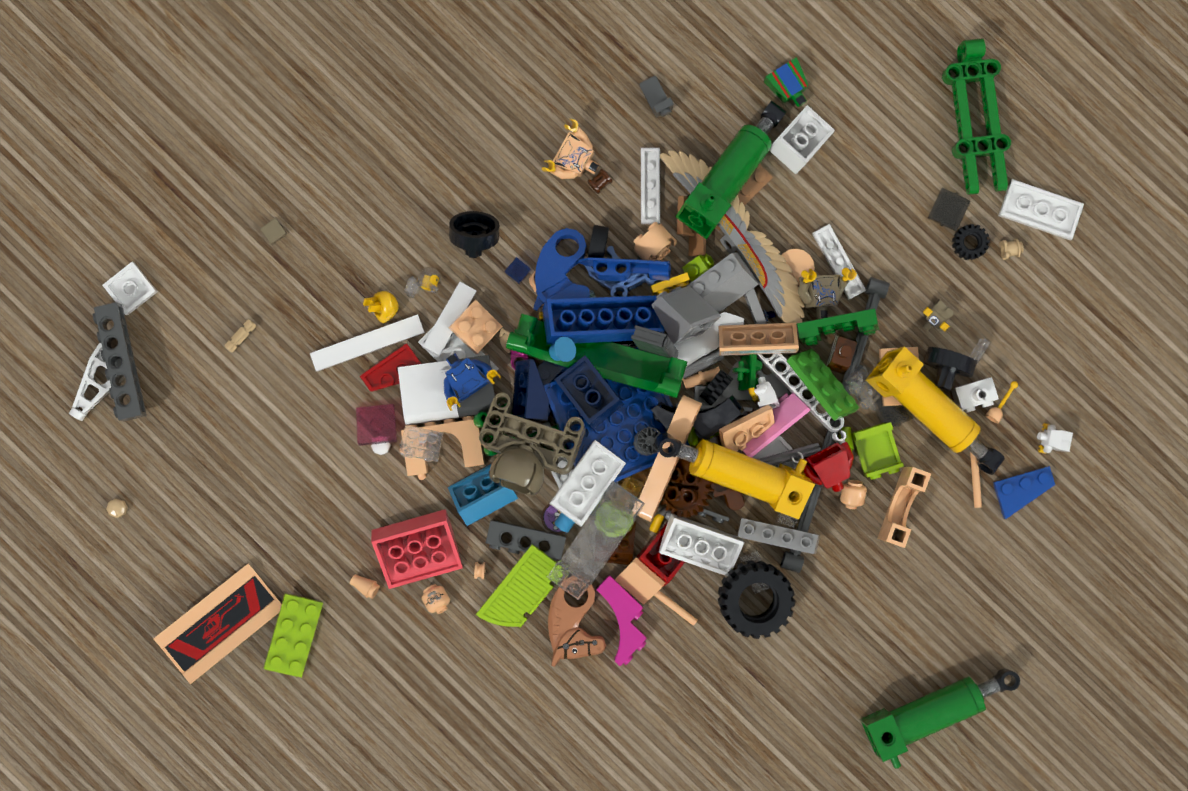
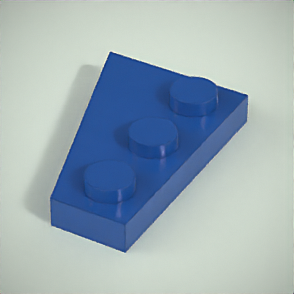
M1050 466L993 482L1003 518L1007 519L1055 485Z

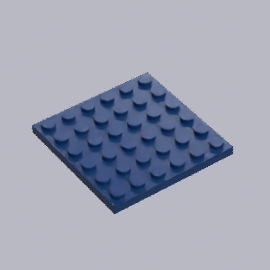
M605 379L624 405L597 427L592 428L556 381L544 385L549 399L550 411L560 431H564L566 423L571 417H579L584 422L586 431L574 466L577 465L594 440L626 463L613 483L653 466L658 452L649 456L639 454L633 445L634 436L640 430L648 427L657 429L661 434L666 433L664 425L653 417L651 409L660 402L673 408L668 395ZM575 424L572 426L571 430L578 431L580 430L581 425ZM568 442L565 444L567 450L572 449L574 447V443Z

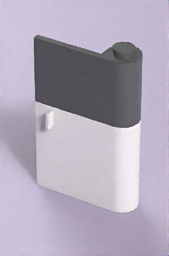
M489 355L469 358L470 360L477 359L491 367ZM447 361L398 367L405 424L411 425L475 416L479 412L488 413L495 397L493 384L490 382L462 401L460 407L457 404L452 405V411H450L444 394L445 373L451 369Z

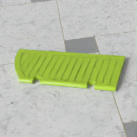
M532 544L476 615L496 625L521 628L527 621V617L524 614L527 612L531 615L553 589L554 586L550 582L554 580L558 583L567 570Z

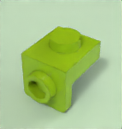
M706 253L705 255L697 256L683 266L682 269L685 273H688L690 281L693 282L714 266V260Z

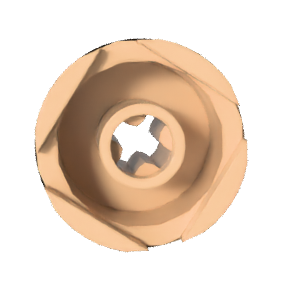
M654 222L649 226L646 234H640L633 241L635 244L633 251L642 260H662L670 253L669 247L671 245L675 247L677 240L662 224Z

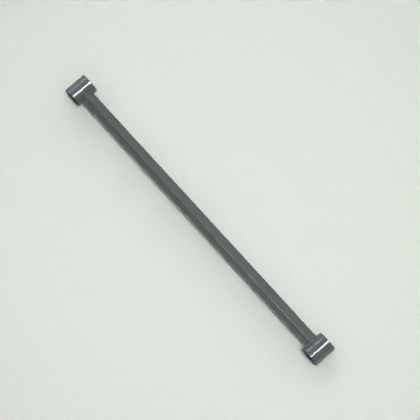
M870 277L865 291L866 294H869L865 310H877L880 298L884 299L887 295L889 282ZM859 329L855 339L857 345L851 365L845 372L842 381L843 387L849 395L851 394L869 336L864 335V333L860 334ZM831 419L830 425L835 428L839 427L840 421ZM827 429L821 450L836 443L832 439V434L836 433L838 436L839 431L830 432ZM815 484L800 516L796 530L808 532L822 485ZM790 549V552L785 551L780 567L800 573L804 563V556H801L802 551Z

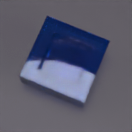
M516 257L504 272L520 284L531 269Z

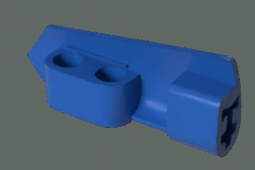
M583 258L578 260L580 264L593 266L596 277L602 281H626L630 278L631 273L649 274L650 280L670 281V261ZM600 267H607V270L604 272L598 271ZM621 267L626 268V271L623 273L617 272Z

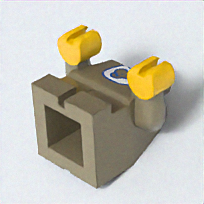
M938 299L931 308L926 307L923 311L925 318L928 320L923 327L928 331L933 326L946 331L950 327L946 321L954 312Z

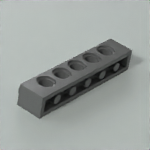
M115 302L94 307L93 320L98 325V341L102 343L103 350L101 351L103 361L106 362L107 369H105V375L111 384L109 393L115 402V407H113L114 415L119 421L145 417L147 414L123 306ZM112 320L114 326L108 330L107 323ZM117 339L118 345L112 349L111 342ZM117 358L122 359V364L119 367L115 366ZM125 376L126 383L120 386L119 380ZM126 395H129L130 402L125 405L123 399Z

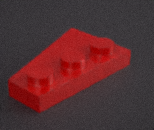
M406 343L360 375V378L370 392L400 384L398 367L422 363Z

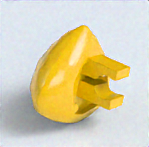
M380 291L371 298H364L363 305L369 306L367 311L374 312L376 318L381 323H386L392 319L399 309L397 299L387 291Z

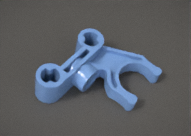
M609 246L607 248L608 254L613 259H620L615 253L613 246ZM583 265L591 279L611 291V297H616V292L622 291L623 297H627L629 291L644 283L651 286L662 281L650 280L648 278L649 274L631 273L630 278L626 281H602L596 277L591 266Z

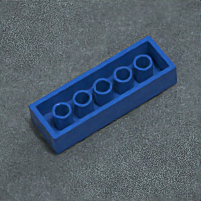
M657 295L546 299L542 311L547 345L555 344V341L561 337H568L574 343L633 341L631 336L634 335L636 325L664 333L665 329L652 307V304L657 300Z

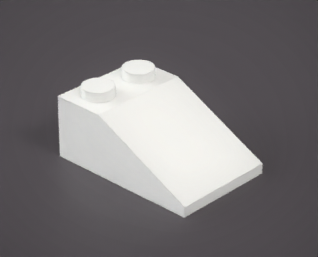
M807 105L773 142L769 151L793 173L797 174L835 130Z

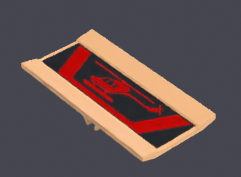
M248 563L157 635L154 640L179 669L189 684H192L275 617L280 611L281 602Z

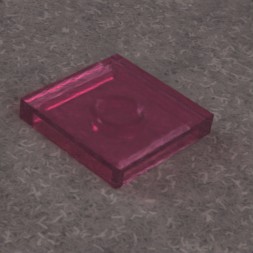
M394 404L356 408L357 443L359 446L397 442Z

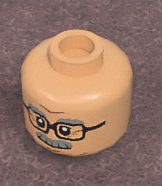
M433 584L423 591L422 601L428 612L441 614L448 609L447 605L450 603V598L443 586Z

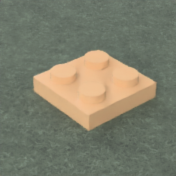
M474 300L448 328L475 354H478L503 326L477 300Z

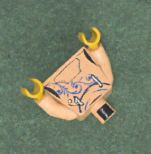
M569 119L572 121V127L566 124L564 127L572 131V133H568L553 161L544 160V162L548 163L549 167H542V171L550 172L560 179L581 177L585 170L595 175L600 164L591 160L594 154L592 150L593 145L587 134L578 126V122L574 119Z

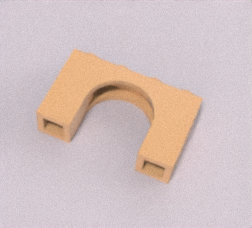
M474 416L462 417L463 421L455 422V419L443 420L444 424L436 425V421L424 423L425 427L417 428V424L405 426L406 430H401L407 476L429 473L426 457L427 444L433 436L443 432L453 434L460 441L465 467L485 465L483 445L479 440L481 431L473 423Z
M914 467L902 468L877 539L905 548L911 529L906 528L909 510L916 495L919 492H925L931 473Z

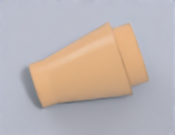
M357 574L350 581V584L366 598L370 597L373 599L380 588L377 581L361 577Z

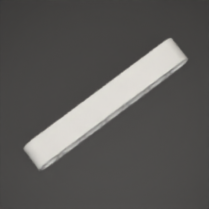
M781 353L773 354L770 358H765L762 354H755L791 393H794L809 407L810 412L830 432L841 430L844 425V418L838 419L840 421L839 427H832L830 425V419H832L827 412L823 414L817 412L816 406L820 403L814 395L809 400L802 396V393L809 389L786 362L787 359ZM783 363L786 366V370L779 372L776 370L775 365ZM797 377L799 384L796 386L791 385L789 378Z

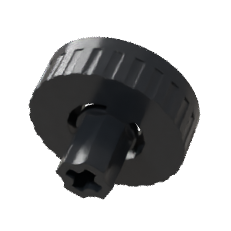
M467 211L453 216L449 222V239L453 245L465 250V255H468L469 258H477L482 256L483 250L490 249L498 243L499 221L494 216L484 212Z
M928 347L924 358L926 365L938 369L934 384L938 388L951 390L955 375L973 377L977 361L969 356L937 347Z

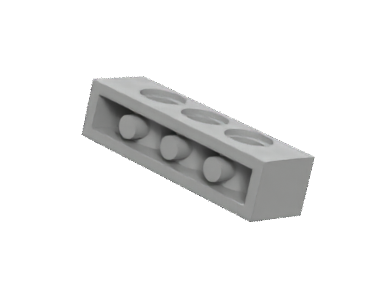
M741 518L738 537L810 554L817 553L820 535L745 518Z

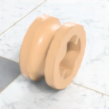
M475 562L474 579L481 577L484 580L485 562L482 564Z

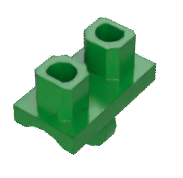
M757 355L740 356L738 368L732 369V373L738 374V390L746 391L753 387L756 389V385H759L756 371H761L763 361L757 359Z

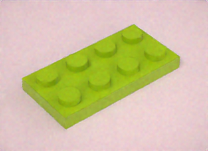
M288 593L284 594L263 668L265 670L302 678L322 609V601Z

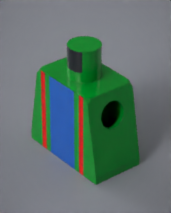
M797 57L765 77L764 83L782 103L792 99L796 106L800 107L807 102L802 92L807 89L808 82Z

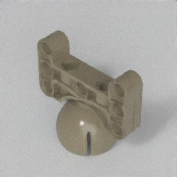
M498 393L493 398L479 435V440L485 449L499 453L491 464L489 478L495 483H501V486L507 489L535 496L543 485L545 468L561 475L568 474L572 470L585 435L584 422L579 417H571L567 421L564 431H560L512 415L513 403L506 393ZM501 401H508L505 407L498 406ZM495 418L501 419L498 425H492V421ZM575 424L581 425L578 431H572L571 428ZM531 430L537 431L534 437H529L528 433ZM493 436L494 439L491 443H485L486 437ZM572 442L574 447L567 450L564 448L565 444ZM566 460L568 462L564 468L558 467L560 461Z

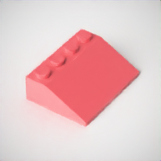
M446 509L373 529L371 532V542L389 589L463 568Z

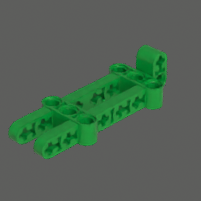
M983 38L962 41L957 48L958 63L950 64L942 73L943 82L947 85H952L959 141L952 147V155L956 159L962 160L967 195L979 193L977 157L990 156L993 186L996 192L1006 191L1008 187L1004 152L1010 148L1011 139L1009 136L1001 134L994 77L1001 71V64L996 59L982 60L986 52ZM987 66L992 67L994 73H989L986 69ZM968 69L974 70L975 76L970 75ZM949 71L955 72L956 78H952L949 75ZM980 82L987 136L973 137L966 83ZM997 141L1003 143V149L997 146ZM978 143H982L984 145V151H981L978 148ZM959 145L966 148V153L960 152Z

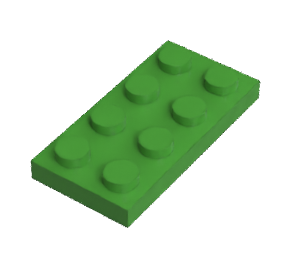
M813 349L793 355L786 361L834 421L852 414L860 408L855 399L849 395L843 384L836 379L831 369L824 364L818 353Z

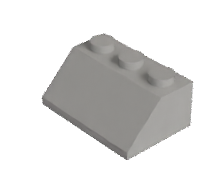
M736 252L729 254L687 286H690L720 313L759 285L739 253Z

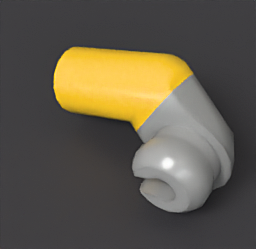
M666 507L662 508L654 516L649 530L658 533L663 519L669 520L671 511H666Z

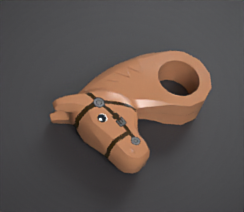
M572 575L565 578L552 597L548 615L549 637L554 651L551 666L555 667L560 659H576L598 655L606 649L603 636L591 635L578 626L581 619L593 605L595 599V589L591 581L584 576ZM573 583L582 584L588 591L587 600L579 606L570 605L564 597L565 589Z

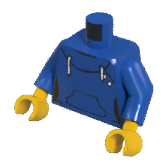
M456 353L449 356L446 361L451 369L445 373L446 377L444 379V394L447 406L450 411H452L451 407L454 404L460 407L462 401L490 382L495 384L493 381L495 376L499 378L501 376L488 364L477 359L470 360L466 358L461 362Z

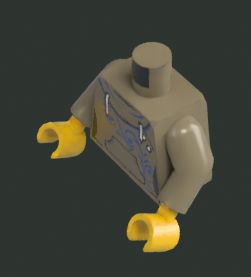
M847 267L843 268V276H817L816 272L812 269H809V273L806 270L801 272L802 277H799L798 295L806 308L816 307V319L828 318L827 307L838 305L839 299L849 280L855 279L857 275L853 268L851 270Z

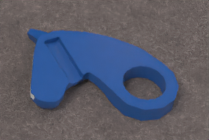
M568 228L559 230L543 246L535 271L537 292L533 308L535 311L545 304L546 299L590 298L588 287L577 285L566 276L578 264V260L585 258L587 250L584 236L577 230ZM561 240H575L579 245L578 251L570 257L560 255L556 251V247Z

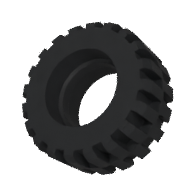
M747 561L746 565L738 564V568L734 571L731 569L728 572L729 576L727 578L724 577L721 581L723 586L719 587L718 590L720 595L718 604L721 608V614L732 629L737 633L740 632L742 636H752L754 639H760V635H763L765 638L770 637V633L773 631L777 634L781 631L779 629L781 625L786 626L789 623L786 620L787 617H792L793 615L791 608L795 606L793 598L795 594L790 586L791 583L775 566L766 564L763 561H758V563ZM754 583H765L773 591V600L770 607L762 614L746 615L739 607L741 593L745 588Z

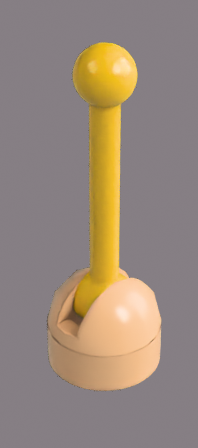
M1016 381L1011 382V387L999 406L989 409L985 416L990 421L997 424L1001 421L1003 417L1001 408L1012 391L1018 387Z

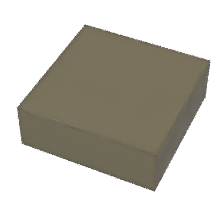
M276 218L260 228L271 245L287 235V232Z

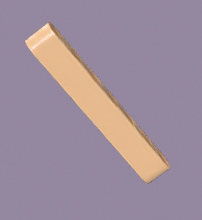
M683 395L667 433L685 444L702 403ZM671 442L664 443L662 448H668ZM658 452L634 509V515L649 522L653 520L679 457L667 458Z

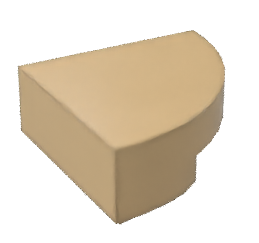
M501 328L499 334L501 346L510 354L511 350L506 349L510 332Z

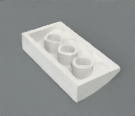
M671 513L661 541L659 553L729 576L728 572L734 568L744 541L738 536L684 517H678Z

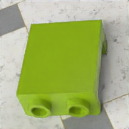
M884 422L851 432L864 477H870L871 480L882 477L881 473L889 472V474L899 472L901 467H904L893 437L891 422Z

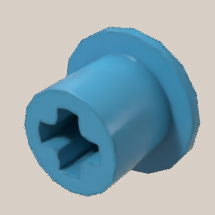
M568 337L558 338L549 349L550 357L555 361H571L576 355L574 342Z
M561 513L554 524L560 530L568 533L575 522Z

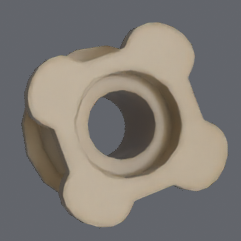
M1017 238L1014 241L1007 242L1002 240L999 243L1002 260L1012 256L1020 257L1024 251L1023 243L1019 242Z

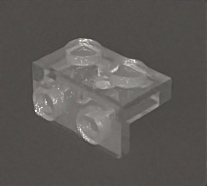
M858 365L845 382L849 386V391L855 395L858 404L863 409L876 410L878 407L875 401L881 394L865 381L869 373L863 365Z
M405 425L400 443V454L408 458L415 457L428 462H438L444 433Z

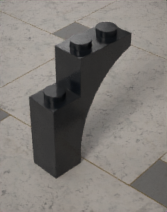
M731 395L722 403L699 411L693 424L696 435L700 439H710L719 432L720 428L728 425L741 415L744 408ZM660 402L651 410L653 417L664 425L667 433L676 409Z

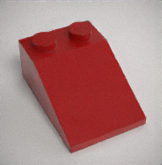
M668 521L636 556L637 559L665 582L664 586L673 579L685 563L684 561L659 553Z

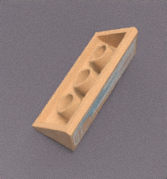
M796 323L719 326L720 356L797 353L799 349Z

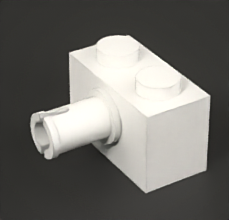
M992 377L951 389L954 402L965 413L976 410L975 406L981 404L983 408L994 405L993 401L999 399Z

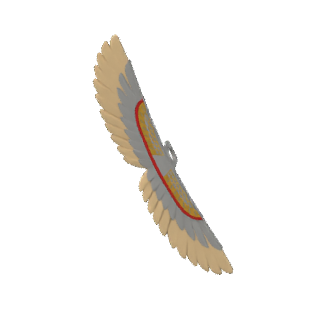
M669 150V155L665 153L660 154V158L673 173V176L690 194L712 168H708L702 159L698 162L693 155L689 154L687 156L682 151L677 153ZM737 195L728 211L718 223V227L725 234L720 239V242L729 254L734 253L736 250L758 281L761 289L765 292L778 316L781 317L784 323H796L797 327V323H802V319L805 317L802 310L805 305L798 295L799 287L797 285L799 282L790 274L793 272L792 269L786 264L785 258L779 255L780 251L772 246L773 243L769 239L765 238L766 235L764 233L747 231L750 215L748 211L745 212L743 202L739 205ZM725 240L729 242L732 249L726 245Z

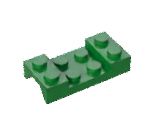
M875 309L797 323L799 338L802 344L807 346H814L818 344V341H822L821 333L832 335L836 333V330L843 329L844 332L855 330L857 326L860 334L864 333V335H872L876 333L875 331L879 330Z

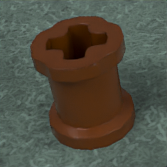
M601 169L596 177L592 180L589 179L587 182L599 194L604 186L608 183L611 184L613 181Z

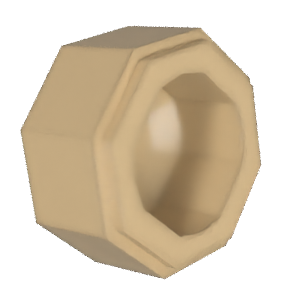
M117 498L108 502L106 510L109 516L119 518L126 514L128 506L124 500Z

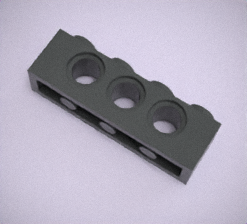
M490 520L486 543L490 544L489 548L500 550L501 547L509 548L508 552L519 554L520 551L526 552L530 546H522L520 540L522 537L527 536L531 539V545L533 544L539 549L541 541H548L550 549L543 552L556 562L557 559H562L566 536ZM504 532H509L512 535L511 542L506 543L502 540Z

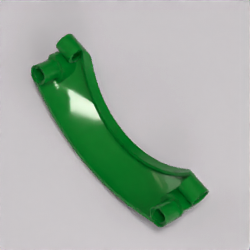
M521 314L517 329L509 334L506 349L524 353L570 368L583 356H586L605 379L675 398L679 395L688 363L678 358H667L613 342L574 343L576 355L571 361H555L549 354V349L553 344L547 345L544 322L525 314Z

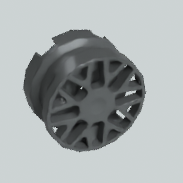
M651 427L640 430L634 436L633 445L635 450L645 456L657 453L658 449L655 446V440L661 433Z

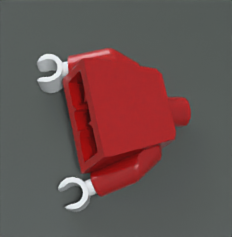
M842 430L839 431L841 439L837 437L836 433L832 434V439L837 443L806 458L807 464L803 470L805 476L810 478L813 483L823 485L825 488L832 487L834 492H839L844 488L842 481L850 477V469L854 459L848 442H845L846 433ZM797 452L800 455V459H804L803 454ZM791 456V460H792L793 463H798V462H799V461H795L794 458H793V456Z

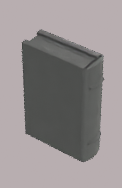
M635 326V332L631 339L639 350L667 358L678 357V350L667 334Z

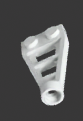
M102 343L98 344L89 358L75 401L69 412L71 416L80 421L84 420L87 413L109 393V388H111L110 380L105 384H99L94 380L97 367L103 366L107 369L106 362L103 361L101 351L103 350ZM117 358L115 361V366L119 367L122 364L121 358ZM125 376L120 378L119 383L124 380ZM90 384L99 389L98 394L92 400L84 397V393Z

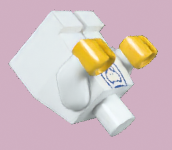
M765 377L757 379L759 385H756V389L754 387L748 389L755 403L758 402L759 408L766 405L772 408L780 407L778 397L769 381L766 382Z
M1044 423L1042 425L1044 426L1042 428L1043 433L1039 432L1037 434V439L1042 440L1041 445L1038 446L1040 448L1038 452L1044 454L1050 453L1052 450L1070 452L1073 433L1056 430L1055 425Z

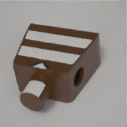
M835 334L826 366L831 371L844 374L851 365L857 341Z

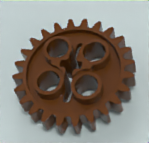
M679 458L662 497L664 500L661 502V505H667L665 510L671 511L672 514L678 517L697 516L698 512L704 511L702 506H709L706 500L712 499L709 492H714V489L710 488V485L714 483L697 476L694 481V475L690 474L689 471L690 462ZM672 482L698 486L699 490L673 486Z

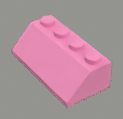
M785 393L778 399L780 407L773 408L775 423L758 438H752L741 453L749 457L756 455L810 411L809 407L794 393L790 395Z

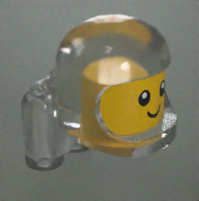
M433 267L423 268L417 280L414 276L408 279L404 292L411 298H414L420 289L437 293V285L441 278L439 271Z

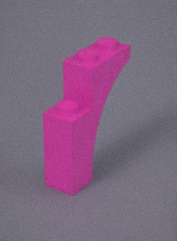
M608 575L596 590L609 603L618 620L620 641L614 660L621 667L623 663L627 665L633 659L632 654L636 650L640 651L647 643L645 641L647 639L646 635L631 622L633 619L636 621L643 614L641 611L643 606L615 579Z

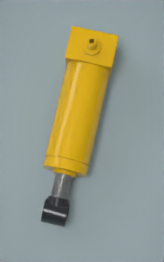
M905 346L887 351L865 381L884 398L893 396L954 453L968 449L976 457L978 467L985 473L993 475L1005 458L999 451L984 446L976 438L981 429L980 425L920 371L924 364Z
M662 433L655 440V446L662 456L667 458L679 457L689 461L690 474L765 501L775 511L796 519L800 518L815 486L813 481L803 473L807 461L802 458L795 469L781 463L779 467L704 439L698 443L696 448L681 443V441L674 439L669 433ZM671 442L668 448H662L664 443Z

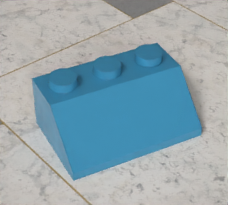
M491 464L448 487L456 509L467 526L518 499L515 491L501 486V483H495L489 478Z

